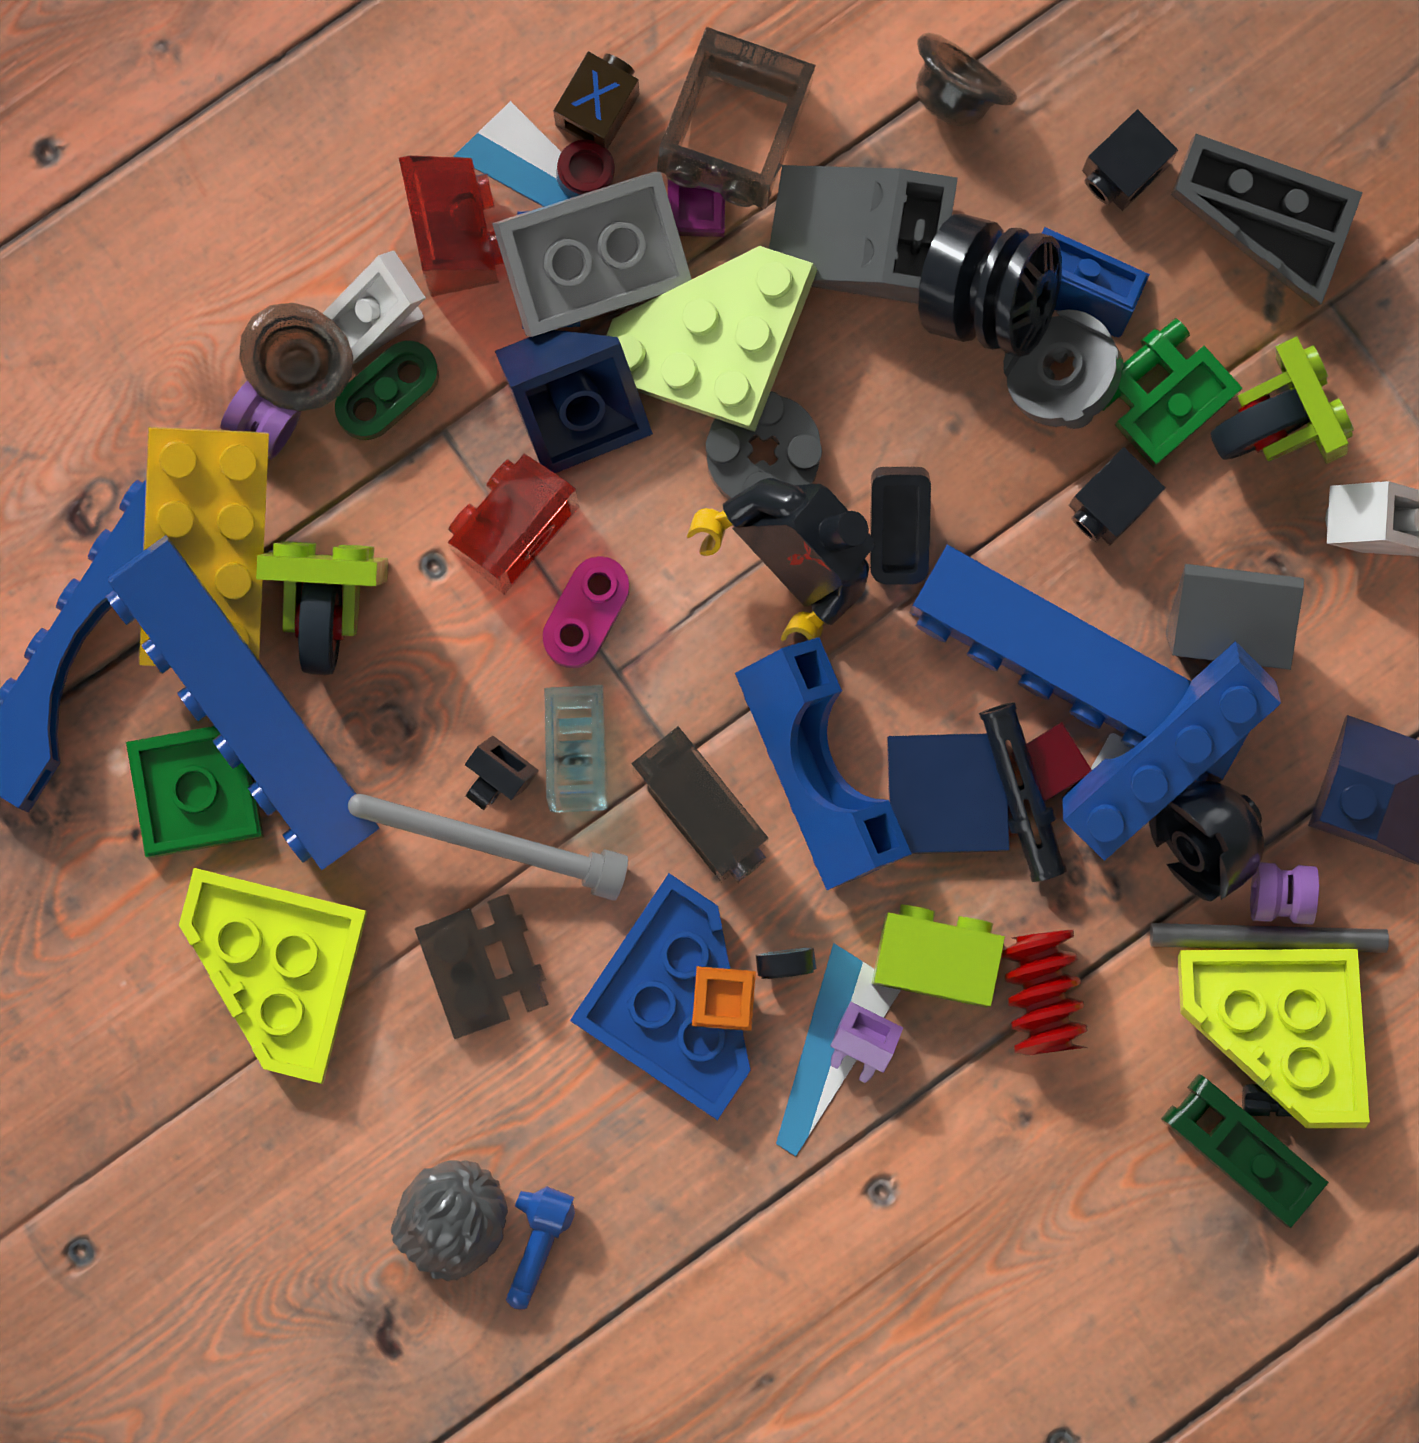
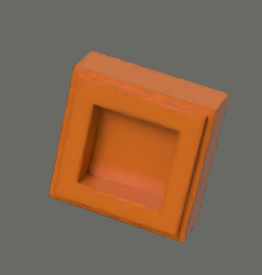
M697 966L692 1026L751 1031L756 971Z

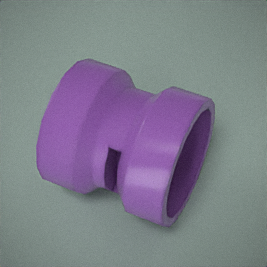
M248 380L230 402L222 418L220 428L221 430L269 433L268 458L271 460L278 455L289 440L299 421L301 410L287 401L276 402L268 397L267 390L252 380Z
M1260 862L1256 873L1252 876L1250 911L1252 920L1271 922L1278 916L1288 917L1294 924L1312 925L1317 913L1319 896L1317 867L1298 865L1291 871L1280 870L1275 863Z

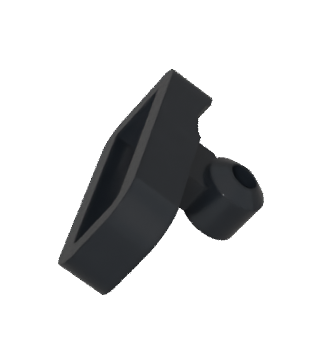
M879 467L872 472L870 535L874 538L875 546L870 552L869 561L873 578L881 584L913 585L920 583L928 575L931 481L928 471L923 467Z

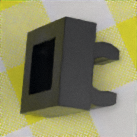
M491 736L477 746L465 763V766L479 775L465 797L483 810L490 803L493 804L501 793L510 800H513L529 786L539 770L496 737Z

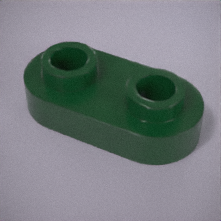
M415 341L395 343L383 352L338 393L335 401V414L342 429L348 435L359 440H372L386 433L435 389L439 378V369L433 353L425 345ZM415 365L420 368V376L415 382L406 383L399 378V373L404 366ZM364 402H370L377 408L375 416L368 421L359 420L355 415L357 407Z

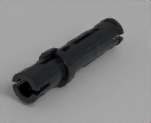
M1015 702L1006 703L984 710L979 715L981 720H983L997 772L1013 817L1008 820L1011 833H1018L1031 873V881L1039 882L1062 875L1067 872L1066 865L1063 864L1052 827V822L1056 820V816L1052 807H1046L1033 760L1016 713ZM1006 740L1011 742L1023 780V785L1021 786L1018 785L1005 745ZM1024 799L1029 800L1041 838L1040 844H1037L1023 803Z

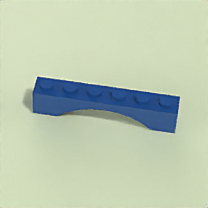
M146 479L144 482L136 480L130 486L120 503L119 509L124 514L112 532L108 529L102 531L93 543L88 554V559L93 562L81 581L75 578L72 579L61 593L56 604V608L61 612L50 629L41 628L32 638L24 654V658L29 660L18 679L15 680L11 677L0 688V797L28 813L61 763L58 743L60 700L69 669L84 640L104 614L112 608L105 597L114 590L108 582V576L143 552Z

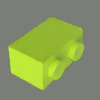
M904 904L900 905L899 914L888 912L885 915L871 984L985 1008L991 1007L1005 936L991 933L993 923L958 916L957 926L933 922L935 911Z

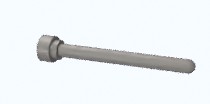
M356 794L348 802V810L355 817L582 879V886L591 888V894L615 901L620 894L625 880L628 856L604 849L601 854L591 852L587 857L364 794Z

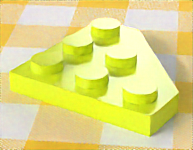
M194 868L179 927L189 944L193 946L232 1017L236 1019L262 1068L324 1084L367 911Z
M1358 949L1180 950L1178 955L1180 1014L1305 1128L1367 1127L1370 1119Z

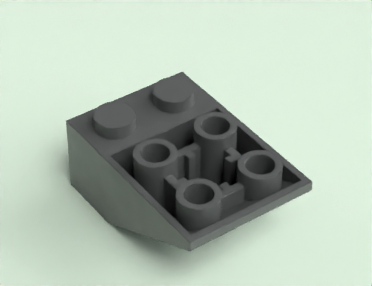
M782 165L769 249L813 263L818 270L811 287L918 304L923 265L937 232L942 224L952 216L958 178L900 168Z

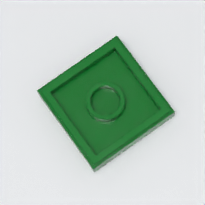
M215 726L126 742L146 858L264 838L258 803L247 788L254 783V778L243 763L234 769L228 764L212 741L220 735Z

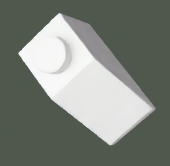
M1390 481L1330 486L1329 507L1325 517L1327 544L1361 553L1419 557L1418 489Z

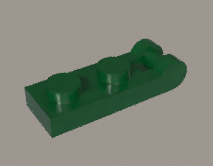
M1198 1074L1187 1087L1191 1093L1178 1108L1172 1105L1161 1120L1286 1227L1292 1228L1329 1182L1212 1082ZM1209 1107L1222 1117V1120L1210 1134L1206 1133L1196 1124Z

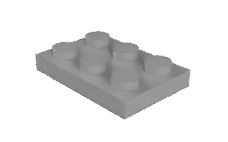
M654 171L492 223L525 335L529 337L664 294L692 280L661 172Z

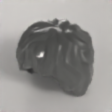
M450 1160L432 1168H424L402 1194L397 1215L391 1226L393 1243L401 1253L407 1255L409 1261L416 1263L419 1271L430 1272L434 1279L442 1278L445 1281L459 1280L461 1277L469 1275L488 1261V1258L496 1252L503 1240V1231L506 1224L505 1218L508 1209L499 1181L492 1177L489 1170L481 1169L478 1163L466 1160L462 1162Z

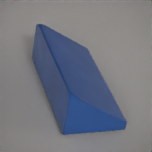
M1044 227L1042 234L1053 236L1060 245L1062 256L1061 285L1055 310L1070 309L1087 313L1098 319L1107 328L1110 335L1121 337L1150 274Z

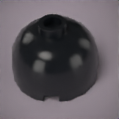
M1213 781L1193 782L1149 821L1151 836L1156 847L1166 842L1179 861L1166 864L1170 871L1190 892L1203 900L1213 901L1220 895L1222 900L1237 890L1256 873L1262 860L1264 837L1261 826L1262 817L1258 807L1248 796L1240 795L1235 790L1221 783Z

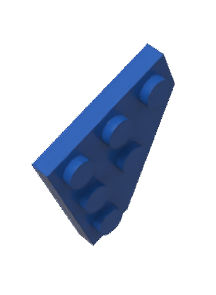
M668 873L570 1021L718 1120L751 1071L743 1030L692 1026L697 966L730 969L718 905Z

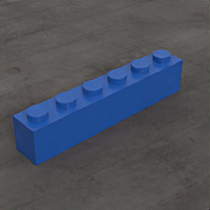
M167 535L108 576V582L114 590L105 597L126 625L136 619L150 639L141 644L143 649L162 674L172 668L183 682L185 687L177 692L178 696L197 721L206 715L220 732V735L212 740L233 769L243 763L256 782L247 787L267 816L277 810L291 829L282 835L302 863L312 857L320 869L323 870L380 829L376 822L355 817L349 812L348 802L352 796L356 795L355 791Z
M948 544L909 612L919 618L915 626L927 635L942 642H946L949 636L969 646L967 656L984 667L998 671L1000 665H1003L1021 675L1018 684L1032 694L1049 700L1053 693L1072 704L1069 713L1080 721L1097 729H1100L1104 722L1124 733L1120 741L1130 749L1149 736L1169 716L1181 701L1191 683L1185 677ZM1248 734L1195 781L1207 780L1218 783L1222 781Z

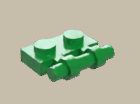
M1174 318L1161 331L1153 329L1141 340L1142 347L1124 362L1118 389L1111 401L1102 410L1107 409L1118 398L1124 400L1131 409L1116 422L1115 426L1153 468L1243 389L1205 345L1189 359L1186 360L1176 347L1186 340L1190 333L1177 318ZM1158 364L1169 373V376L1147 394L1137 381Z

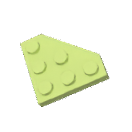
M758 246L612 319L606 336L618 337L639 393L755 432L818 269L811 262Z

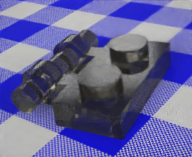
M509 894L487 901L494 924L485 928L478 929L471 908L414 928L455 1040L511 1020L503 997L520 992L527 1013L549 1005L542 983L547 981L541 964H534L523 934L529 931L523 914H516ZM502 942L513 974L496 979L485 947Z

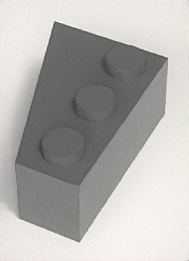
M1195 134L1188 147L1171 195L1315 308L1321 305L1324 300L1363 192Z

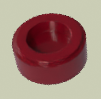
M578 140L566 146L558 158L556 168L557 182L562 191L571 198L612 185L615 173L614 159L609 150L592 140Z

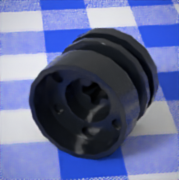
M953 214L942 224L937 232L923 265L918 301V311L922 326L931 334L962 342L972 341L977 336V340L984 348L992 350L1001 348L1005 353L1018 357L1029 355L1040 343L1056 307L1062 275V256L1059 243L1050 235L1042 233L1029 234L1026 229L1009 228L1004 233V230L997 222L966 214Z

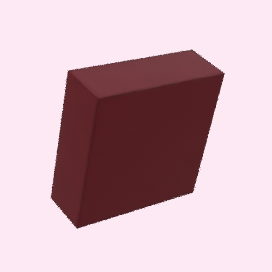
M1062 722L1027 743L1044 801L1049 800L1080 781L1092 771ZM1012 752L1011 756L1017 764L1014 752Z

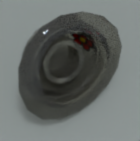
M924 33L918 38V50L924 60V64L918 73L915 84L917 95L926 110L939 120L954 126L966 127L974 125L983 118L994 104L1012 105L1017 100L1016 92L1010 84L956 43L934 33Z
M297 303L270 305L251 318L241 335L239 359L247 381L260 397L278 408L299 412L321 408L340 396L352 377L353 353L347 336L332 319L315 308Z

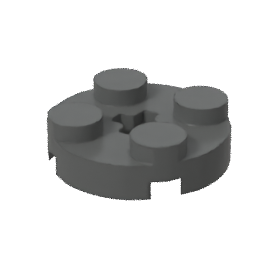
M1068 309L1056 311L1059 316L1051 318L1040 343L1029 355L1018 357L1005 353L1003 361L1004 374L1007 377V387L1013 401L1027 417L1046 426H1066L1071 429H1079L1088 425L1092 421L1093 416L1102 411L1111 401L1118 389L1124 363L1123 357L1112 336L1098 319L1087 313ZM1068 357H1073L1072 365L1075 369L1074 372L1062 380H1054L1055 374L1050 369L1054 361L1064 363Z
M771 391L755 432L716 418L714 419L706 440L708 472L714 485L728 500L766 478H774L793 485L813 484L822 456L818 428L809 413L797 402ZM758 437L764 442L770 438L778 444L774 450V455L778 460L771 466L764 460L753 464L748 458L753 452V447L750 444L752 440Z

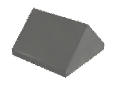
M1185 564L1166 626V638L1172 655L1215 660L1236 641L1260 666L1291 670L1304 590V578Z

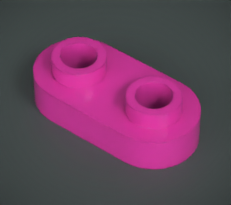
M603 556L591 557L580 563L573 572L543 629L545 650L548 656L558 665L566 668H579L590 663L600 651L629 595L628 576L618 562ZM598 575L607 577L611 582L610 590L604 595L593 594L588 588L589 582L593 577ZM570 626L577 627L583 632L582 641L574 647L566 646L561 641L562 631Z

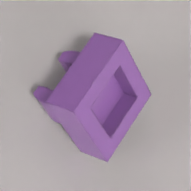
M850 1001L830 1047L835 1049L831 1057V1066L838 1069L843 1058L848 1055L864 1063L859 1080L866 1083L873 1077L876 1069L884 1073L894 1054L903 1027Z

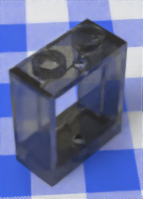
M706 27L660 144L657 171L664 173L670 181L687 188L701 186L718 192L726 201L741 207L755 205L766 209L809 96L816 65ZM708 77L787 104L761 174L682 146Z
M679 726L631 763L633 774L721 883L730 875L739 883L765 862L766 856L761 850L767 846L768 836Z

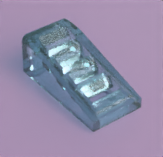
M603 685L544 688L546 799L549 810L557 813L608 809ZM591 708V717L558 719V710ZM592 732V740L559 741V734ZM592 757L593 764L560 766V758ZM593 781V784L561 786V782Z

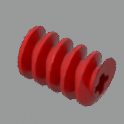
M1073 930L1013 937L1012 939H1016V943L1002 950V959L1018 962L1020 967L1004 975L1005 982L1023 986L1022 991L1007 999L1008 1006L1026 1010L1025 1015L1011 1022V1029L1029 1033L1030 1036L1014 1046L1015 1053L1028 1056L1088 1048L1072 1044V1039L1088 1031L1087 1025L1069 1020L1071 1014L1084 1008V1001L1066 997L1065 992L1081 984L1080 977L1062 973V968L1078 960L1077 954L1059 950L1060 944L1074 937Z

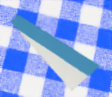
M511 101L453 156L542 206H548L571 198L562 191L556 178L557 162L561 151Z
M833 943L776 1141L777 1145L794 1156L800 1151L857 1061L847 1055L843 1058L838 1069L831 1066V1057L835 1049L830 1047L850 1001L884 1018L901 991L871 984L874 968Z

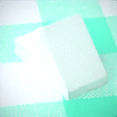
M392 250L378 255L318 319L347 363L352 365L417 324L423 318V314L418 306L426 297L396 252Z

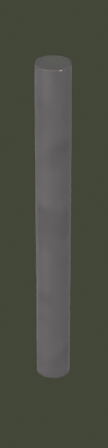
M1151 923L1150 945L1151 947L1262 950L1358 949V952L1387 953L1389 934L1387 929Z

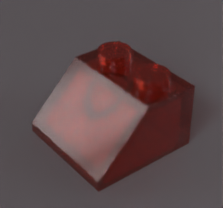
M413 155L400 157L399 162L422 271L431 297L499 283L496 265L504 264L495 231H488L484 210L495 208L488 174L476 176L472 158Z
M525 453L515 464L509 459L506 460L487 482L486 486L492 490L477 508L471 503L468 504L456 516L448 528L453 534L448 541L451 551L503 595L507 593L580 508L576 489L566 480Z

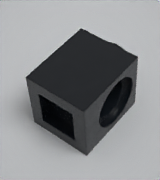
M1137 109L1087 157L1082 169L1088 176L1085 179V184L1101 202L1109 205L1113 201L1123 211L1172 164L1178 149Z
M1123 447L1074 496L1069 504L1076 512L1072 516V520L1091 540L1097 542L1102 537L1111 546L1161 495L1166 487Z

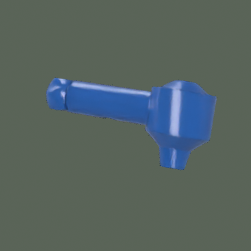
M548 1186L535 1193L520 1192L515 1207L526 1214L530 1228H533L506 1298V1302L512 1308L518 1310L527 1309L554 1239L559 1238V1235L570 1228L575 1216L573 1196Z

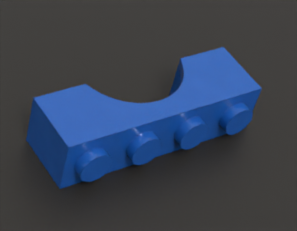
M820 637L781 648L736 672L735 675L744 694L745 701L750 708L767 748L769 758L775 767L789 800L791 810L797 819L826 890L864 877L911 855L912 853L889 800L871 798L856 791L845 781L832 759L827 735L828 719L833 704L841 694L842 689Z
M1235 641L1191 681L1178 705L1149 736L1123 755L1113 759H1104L1062 797L1063 821L1105 861L1281 704L1277 682Z

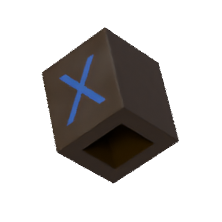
M588 51L553 110L555 125L581 140H592L608 149L640 95L639 79L633 76L635 73L634 69L614 55L606 53L603 58H600Z

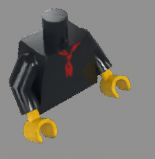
M766 478L723 503V511L719 512L709 508L701 509L695 513L687 538H691L700 532L709 534L702 541L699 550L701 555L710 556L718 552L726 529L733 525L732 529L803 606L811 605L813 609L811 613L798 612L793 615L781 635L782 642L787 639L789 634L794 632L805 635L808 640L821 637L823 625L826 623L832 626L865 591L870 568L865 558L875 546L874 538L868 533L869 528L864 516L856 511H848L837 497L822 484L793 485L774 478Z

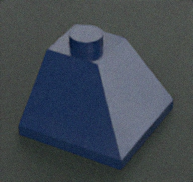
M551 330L528 337L495 351L545 477L653 434L618 337Z
M1347 715L1308 826L1419 865V740Z

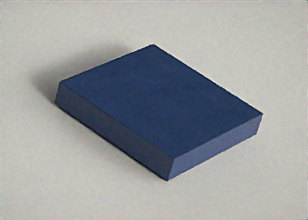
M987 733L887 736L889 802L912 854L1009 851L1008 802L997 772Z

